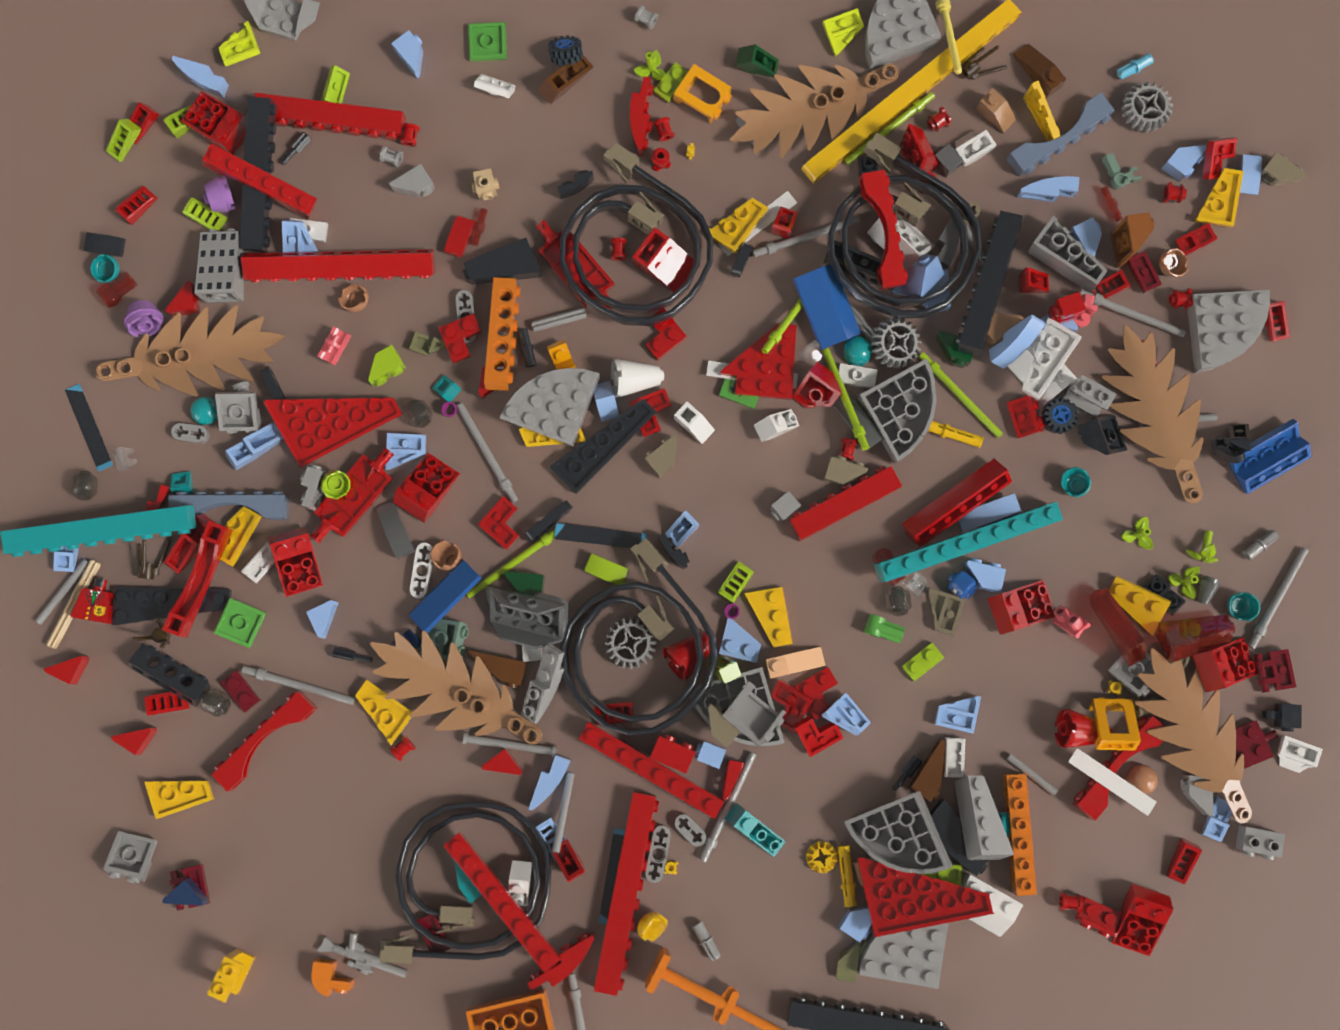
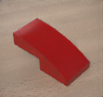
M457 215L448 236L444 253L460 258L463 257L468 246V239L475 226L474 220Z
M1207 223L1176 239L1175 242L1178 248L1187 256L1211 244L1218 238L1210 224Z
M160 485L156 501H147L145 511L158 510L162 507L170 492V485Z

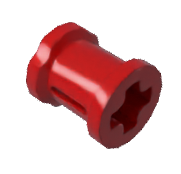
M662 117L654 122V126L657 127L660 135V142L668 141L675 137V133L672 132L669 124V117Z
M404 123V135L400 142L405 146L416 147L417 132L420 131V127L412 123Z
M625 238L610 239V244H612L611 260L622 261L627 259L625 254V244L627 241Z
M841 438L842 446L838 456L853 461L855 445H858V441L850 438Z
M405 735L402 737L403 740L396 746L389 748L400 762L408 752L416 749L411 740Z
M1061 892L1059 896V909H1073L1081 912L1083 909V896L1081 894H1077V896L1066 895L1065 892Z

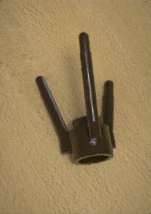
M995 46L976 59L985 50V47H982L970 59L962 63L963 75L967 79L971 77L972 80H975L980 76L1006 69L1007 65L978 73V70H980L979 62L999 49V46Z
M170 537L167 538L155 568H153L154 564L146 563V540H142V545L138 544V578L154 579V575H159L161 564L171 541Z
M156 617L155 621L159 628L154 629L152 635L133 637L132 640H153L156 643H162L160 649H163L166 645L170 644L169 639L171 635L162 630L164 624Z

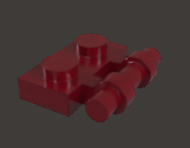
M1289 649L1267 652L1268 660L1263 661L1262 653L1254 654V664L1259 677L1257 682L1258 686H1261L1262 693L1270 692L1269 684L1274 685L1275 691L1297 687ZM1270 666L1272 675L1270 678H1267L1265 667Z
M203 864L181 869L183 877H179L178 870L170 871L171 879L169 883L173 890L184 880L191 878L209 899L207 904L210 903ZM176 904L177 911L185 909L184 905ZM188 905V908H193L200 905Z

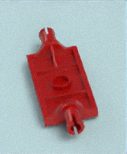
M543 220L541 221L542 226L538 223L536 229L544 236L546 243L538 252L568 287L559 262L560 237L563 231L554 232L546 221ZM571 232L566 241V264L573 281L590 298L597 301L582 286L574 267V235ZM579 242V261L587 280L602 295L609 297L607 291L614 287L615 283ZM572 291V293H573V294L577 297V299L583 304V306H584L585 308H588L589 306H587V305ZM601 304V305H602V306H604V307H605V308H607V309H610V310H611V308H610V307H608V306H606V305H603V304Z
M384 447L375 460H371L363 454L347 472V476L350 479V489L347 494L339 499L326 497L315 510L314 514L321 519V524L310 535L315 541L321 543L330 530H334L342 537H345L392 482L393 478L384 471L383 467L394 454L386 447Z

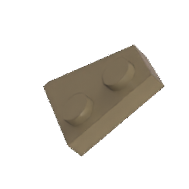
M929 588L935 631L954 636L965 599Z

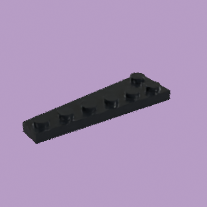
M644 399L640 400L622 413L621 416L611 421L606 427L596 432L573 451L552 464L550 468L578 494L657 412Z
M114 587L112 625L118 626L152 621L156 617L159 619L167 618L184 588ZM208 589L198 613L224 610L231 597L232 590Z

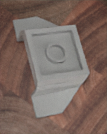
M244 0L261 32L293 41L297 40L302 30L315 22L320 6L319 2L303 0L302 3L291 0Z

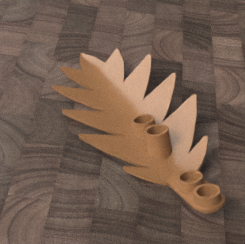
M800 64L798 66L814 89L788 77L775 74V79L790 99L764 90L751 88L750 92L769 111L750 109L736 111L735 114L746 124L730 138V142L754 141L753 154H757L779 133L780 158H783L793 145L803 125L807 150L811 151L824 126L826 115L831 139L834 141L844 129L854 110L855 104L857 117H860L866 106L867 94L894 82L898 78L899 70L894 64H886L858 78L853 71L835 65L836 70L842 75L840 77L816 67ZM892 71L893 75L891 77H888L886 75V72ZM871 79L876 81L874 85L869 84Z
M235 305L224 315L207 338L208 308L205 307L189 327L181 343V313H177L164 326L149 348V334L146 333L137 345L134 357L99 363L95 368V375L101 381L139 376L140 380L148 387L160 391V387L155 381L157 379L180 392L197 397L198 393L186 371L221 391H225V388L214 366L238 378L252 382V376L238 358L253 362L272 363L273 359L264 350L277 344L285 338V335L261 332L264 316L250 321L233 334L238 306ZM126 365L129 369L127 372H123L121 367ZM103 369H108L109 373L107 375H102L101 371Z
M1124 325V350L1109 348L1108 352L1132 376L1102 375L1101 378L1127 395L1141 400L1112 403L1110 405L1112 409L1150 426L1120 429V432L1136 444L1157 455L1163 456L1148 457L1147 461L1165 469H1175L1184 499L1189 503H1197L1201 500L1203 491L1193 462L1196 461L1200 454L1204 439L1200 437L1194 444L1193 441L1200 416L1201 400L1197 399L1179 414L1187 393L1190 374H1186L1168 389L1174 366L1175 348H1172L1155 367L1156 346L1153 333L1150 332L1142 343L1138 336L1127 325ZM1190 473V478L1186 480V474ZM1193 491H1196L1195 497L1191 496Z
M422 631V657L411 643L398 632L394 633L396 646L377 642L370 643L378 656L386 662L383 666L373 670V674L387 678L409 679L386 695L385 699H404L431 694L410 714V717L426 716L455 708L435 728V731L459 730L486 724L474 735H487L504 727L528 744L535 745L541 741V729L512 710L513 701L506 685L502 686L500 697L489 670L479 656L475 659L472 679L470 681L468 670L455 643L452 642L450 645L447 666L445 668L435 644L426 631ZM515 721H519L520 727L515 726ZM531 731L536 733V738L531 737Z
M1150 648L1154 674L1138 673L1137 676L1150 689L1166 700L1135 701V705L1160 718L1177 723L1176 725L1147 730L1148 734L1177 746L1192 749L1162 755L1161 758L1177 768L1208 779L1207 781L1193 782V785L1211 792H1223L1233 818L1239 823L1248 822L1251 818L1252 810L1239 783L1244 770V755L1240 754L1235 762L1236 729L1234 715L1230 714L1218 731L1220 691L1215 690L1202 708L1203 684L1197 667L1186 686L1184 668L1179 653L1175 651L1171 663H1169L1154 648Z

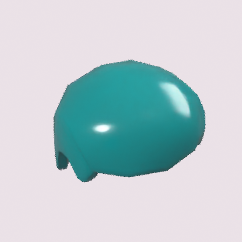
M100 254L91 263V274L99 282H113L119 276L120 264L113 256Z
M861 336L849 338L844 346V360L849 365L859 367L869 362L872 355V345L868 339Z
M212 397L196 399L191 405L190 413L192 419L199 425L213 424L218 419L216 400Z
M1072 467L1062 474L1061 486L1067 495L1078 498L1084 496L1090 490L1091 479L1086 470Z
M1247 592L1232 594L1228 598L1226 605L1228 613L1240 621L1253 620L1258 616L1261 609L1259 600L1253 594Z

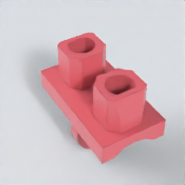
M1082 295L1087 310L1074 320L1078 327L1087 326L1090 323V317L1097 312L1098 306L1093 305L1094 295Z
M333 326L317 356L335 366L351 335Z
M1061 605L1054 611L1053 623L1076 639L1080 637L1085 629L1091 626L1088 621L1067 607Z

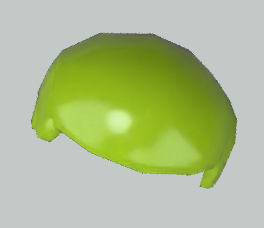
M331 470L322 477L320 487L327 498L339 499L349 491L350 479L346 473L340 470Z

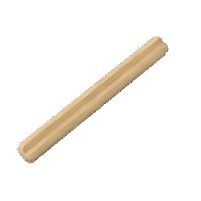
M95 560L89 561L46 643L48 647L58 648L73 619L71 614L81 589H89L101 566L99 562Z

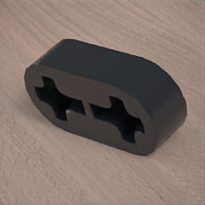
M744 242L731 275L738 278L741 277L752 252L753 245Z
M1220 436L1212 440L1213 453L1231 463H1240L1245 459V450L1231 443L1227 437Z

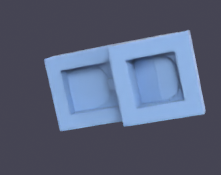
M1242 154L1239 170L1244 172L1240 193L1258 195L1262 156Z
M67 546L61 547V551H55L53 571L74 572L79 548L67 550Z
M1215 795L1213 800V816L1207 815L1202 831L1203 835L1222 842L1229 828L1228 821L1232 815L1225 799Z

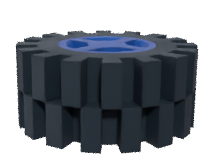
M560 36L559 39L556 37L548 43L550 60L555 65L559 63V66L563 64L568 66L569 63L573 65L575 64L574 62L578 63L579 60H582V43L578 37Z
M1056 398L1044 407L1041 414H1043L1042 418L1045 426L1048 427V431L1052 430V433L1056 434L1059 432V434H1062L1077 424L1079 414H1077L1078 408H1074V402L1071 404L1069 399Z

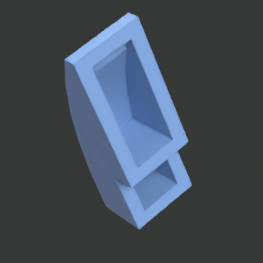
M172 56L173 62L194 84L213 95L225 98L229 84L223 77L213 75L214 73L208 65Z
M1064 176L1043 179L1021 188L1017 198L1055 202L1059 196L1074 197L1078 192L1080 177Z
M1031 314L1003 333V341L989 349L991 362L1003 369L1010 365L1039 335L1045 325L1044 321Z
M275 422L246 436L242 442L225 450V455L236 471L272 449L284 438Z
M1014 493L978 506L958 521L962 532H966L1021 512Z
M555 755L550 772L541 771L529 810H534L552 794L564 777L571 759Z

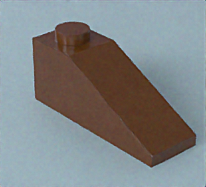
M1030 44L1014 53V57L1033 82L1039 80L1045 98L1061 89L1067 80L1053 62Z
M584 55L578 63L574 62L575 64L573 65L571 63L568 66L564 65L547 77L538 89L550 105L593 69L594 66Z
M471 650L468 651V654L473 659L479 656L489 672L502 682H506L507 687L517 688L518 685L523 686L527 668L526 662Z
M943 739L937 740L908 786L913 792L920 791L923 798L929 802L932 799L935 800L941 791L939 788L942 780L945 741Z

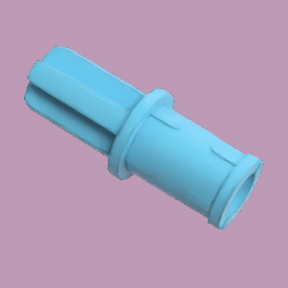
M1147 53L1136 60L1132 59L1129 64L1117 70V76L1122 80L1134 73L1138 74L1141 69L1153 64L1152 55Z

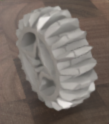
M1148 81L1144 85L1140 82L1137 86L1131 87L1130 91H1127L1125 94V98L1122 100L1123 106L1121 107V111H1124L1123 117L1128 118L1126 124L1131 122L1133 124L1132 129L1137 126L1138 132L1144 128L1146 133L1150 130L1154 132L1158 128H1162L1165 125L1164 123L1169 121V117L1173 112L1170 110L1173 104L1169 103L1172 97L1166 96L1168 91L1163 92L1162 86L1157 88L1156 82L1150 86ZM1148 103H1150V105L1148 106L1149 109H1147V110L1144 112V110H1145V108H1146L1145 106H1147Z
M894 317L893 319L887 318L885 322L879 323L880 327L874 329L877 334H872L871 337L875 341L870 344L875 345V349L872 352L878 353L875 358H882L880 364L887 363L888 368L894 366L897 369L900 366L906 367L907 363H913L912 358L918 357L916 352L920 351L921 348L917 344H921L922 341L917 340L920 333L915 334L914 331L917 327H911V321L906 322L905 319L899 320ZM891 328H898L904 333L898 335L895 331L893 332ZM899 339L898 346H894V342H896L894 340ZM895 351L897 354H900L901 358L893 357L889 352Z
M629 617V623H626L625 619L622 618L623 625L620 626L616 621L614 624L617 626V629L615 630L610 627L609 630L613 634H606L607 638H611V642H605V645H611V648L606 649V652H613L609 657L610 660L617 657L618 659L615 661V664L618 665L622 661V668L626 667V663H629V669H633V663H636L637 668H640V661L644 665L647 664V661L644 659L646 656L649 659L653 658L648 653L649 651L656 652V649L651 648V645H657V641H651V638L655 636L653 634L649 635L648 632L650 630L644 628L646 626L644 623L639 625L640 618L636 619V623H632V617ZM629 627L638 628L645 635L633 637ZM624 630L625 640L615 645L617 634ZM628 633L632 640H640L634 644L635 653L629 648L630 646L628 648L626 646L621 647L628 642ZM647 641L645 652L638 657L637 646ZM628 649L633 659H625L617 651Z

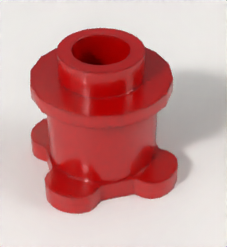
M940 107L939 112L928 116L927 125L930 130L938 132L943 126L949 127V123L952 120L944 107Z
M665 148L655 149L650 157L654 164L653 169L656 172L671 167V162L669 161L670 154Z
M1168 182L1164 187L1163 203H1167L1168 200L1181 203L1186 198L1187 189L1184 188L1183 184L1175 186L1172 185V182Z
M1187 288V290L1180 292L1173 290L1172 294L1169 295V304L1174 309H1177L1179 306L1189 309V307L1193 306L1192 289Z

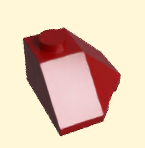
M817 362L808 372L792 398L806 409L814 408L815 406L831 407L842 391L833 372Z

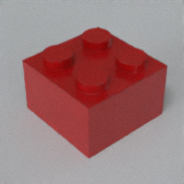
M664 733V736L659 735L650 758L686 774L695 755L693 745L684 741L681 744L674 742L675 737Z

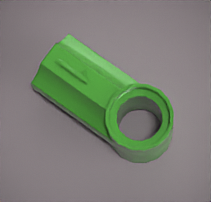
M869 614L863 632L874 637H882L895 643H900L905 628L888 622L880 616Z

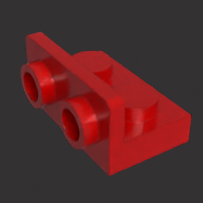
M1027 395L1007 402L1018 439L1044 432L1042 427H1045L1042 416L1038 415L1037 409H1039L1035 398Z
M1083 897V909L1081 912H1077L1075 919L1081 921L1079 925L1089 930L1092 927L1099 929L1098 934L1107 938L1110 935L1117 937L1118 934L1115 931L1122 913L1087 897Z

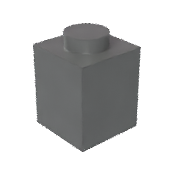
M947 144L944 148L940 146L934 152L938 161L937 168L946 178L958 169L963 162L962 157L950 144Z

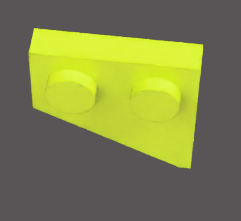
M858 8L822 22L834 57L864 27Z
M248 21L243 24L244 28L238 34L234 32L228 41H225L218 47L225 66L261 54Z

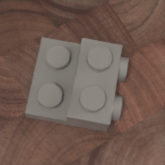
M217 392L215 394L219 431H226V433L231 434L238 431L254 433L259 430L261 418L260 409L257 408L256 392Z
M311 464L301 474V485L307 488V491H304L302 494L301 502L303 507L315 512L324 496L320 486L321 479L325 475L326 470Z
M1133 642L1108 670V673L1121 682L1123 687L1135 697L1139 698L1141 695L1145 697L1151 689L1137 674H1154L1151 656Z
M118 831L103 868L108 873V877L117 880L120 879V876L126 877L127 881L133 884H139V881L145 882L152 865L151 859L158 843L157 840Z

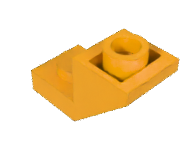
M564 339L547 346L556 370L577 369Z

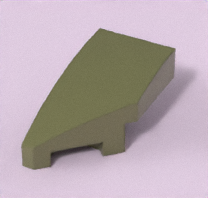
M415 331L409 350L428 356L445 348L446 345L443 340Z
M856 941L854 946L848 950L840 952L835 974L836 980L856 982L860 951L859 941Z

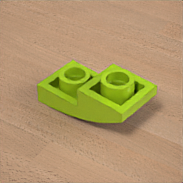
M593 553L590 554L584 567V571L613 584H623L629 570L627 567Z

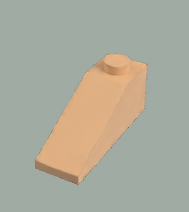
M821 647L764 660L769 679L825 666Z

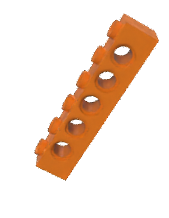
M493 278L484 376L486 390L509 391V384H513V372H510L511 366H514L515 355H512V349H516V337H513V334L517 332L518 327L515 314H519V303H516V299L520 297V286H517V280L514 278ZM509 298L510 300L503 301L502 299ZM502 315H508L507 318H501ZM501 332H506V333H507V334L504 335V336L499 335V333H501ZM500 349L506 350L504 353L497 352ZM497 367H504L501 371L495 370Z
M1024 773L1002 774L1005 812L1009 814L1010 836L1008 840L1014 855L1009 856L1011 890L1016 896L1037 895L1027 776Z

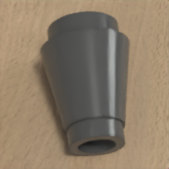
M1204 575L1203 579L1200 580L1197 601L1209 605V602L1220 586L1218 585L1220 580Z

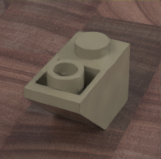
M1278 152L1261 169V179L1271 186L1299 183L1307 176V173L1300 166L1294 165L1285 155Z
M676 435L672 437L667 436L660 442L662 444L657 449L654 447L646 453L645 462L659 479L675 465Z
M835 455V457H831L823 481L841 487L865 475L868 468L864 467V464L861 462L853 461V463L846 461V458Z
M710 704L708 706L711 735L728 748L740 730L722 717L725 712L723 708L718 704L714 706Z

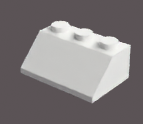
M897 217V224L895 226L896 231H899L901 237L899 246L900 250L904 253L903 267L908 271L921 255L928 254L935 246L916 227ZM878 219L867 233L875 243H878L884 249V230L881 220Z
M1039 335L1015 361L1007 366L1023 385L1041 337ZM1063 364L1038 402L1042 406L1076 379L1075 375L1065 364Z
M967 872L961 881V885H959L989 893L994 914L969 920L999 937L1015 922L1023 907V904Z

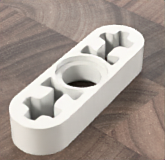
M421 543L416 548L410 583L411 595L419 599L424 598L429 591L433 566L430 554H426L425 560H429V564L418 562L419 558L423 560V554L420 551L424 550L425 547L431 553L433 546L428 543ZM421 565L427 567V574L424 576L417 574V568ZM416 577L421 580L426 579V583L421 582L424 592H420L419 595L414 591V588L419 586V581H415Z

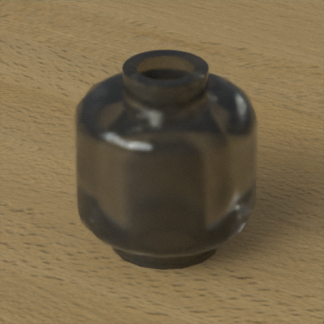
M411 400L404 411L405 417L413 427L424 428L432 421V410L424 400Z
M80 471L72 477L71 493L77 499L85 501L96 496L98 492V479L89 471Z
M901 586L891 588V591L885 596L887 610L893 613V616H904L912 608L910 592Z
M216 688L204 692L200 698L201 709L215 717L225 715L231 707L229 695Z

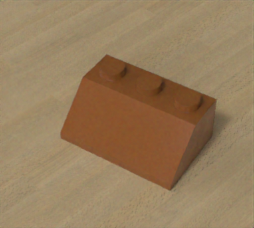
M1150 212L1127 215L1110 232L1116 268H1121L1135 255L1153 232L1154 220L1151 218Z

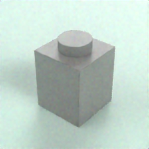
M788 491L771 505L772 511L770 513L777 521L780 519L783 522L798 510L801 504Z

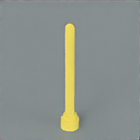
M937 0L935 3L936 10L942 15L955 74H960L962 68L949 16L951 3L950 0Z

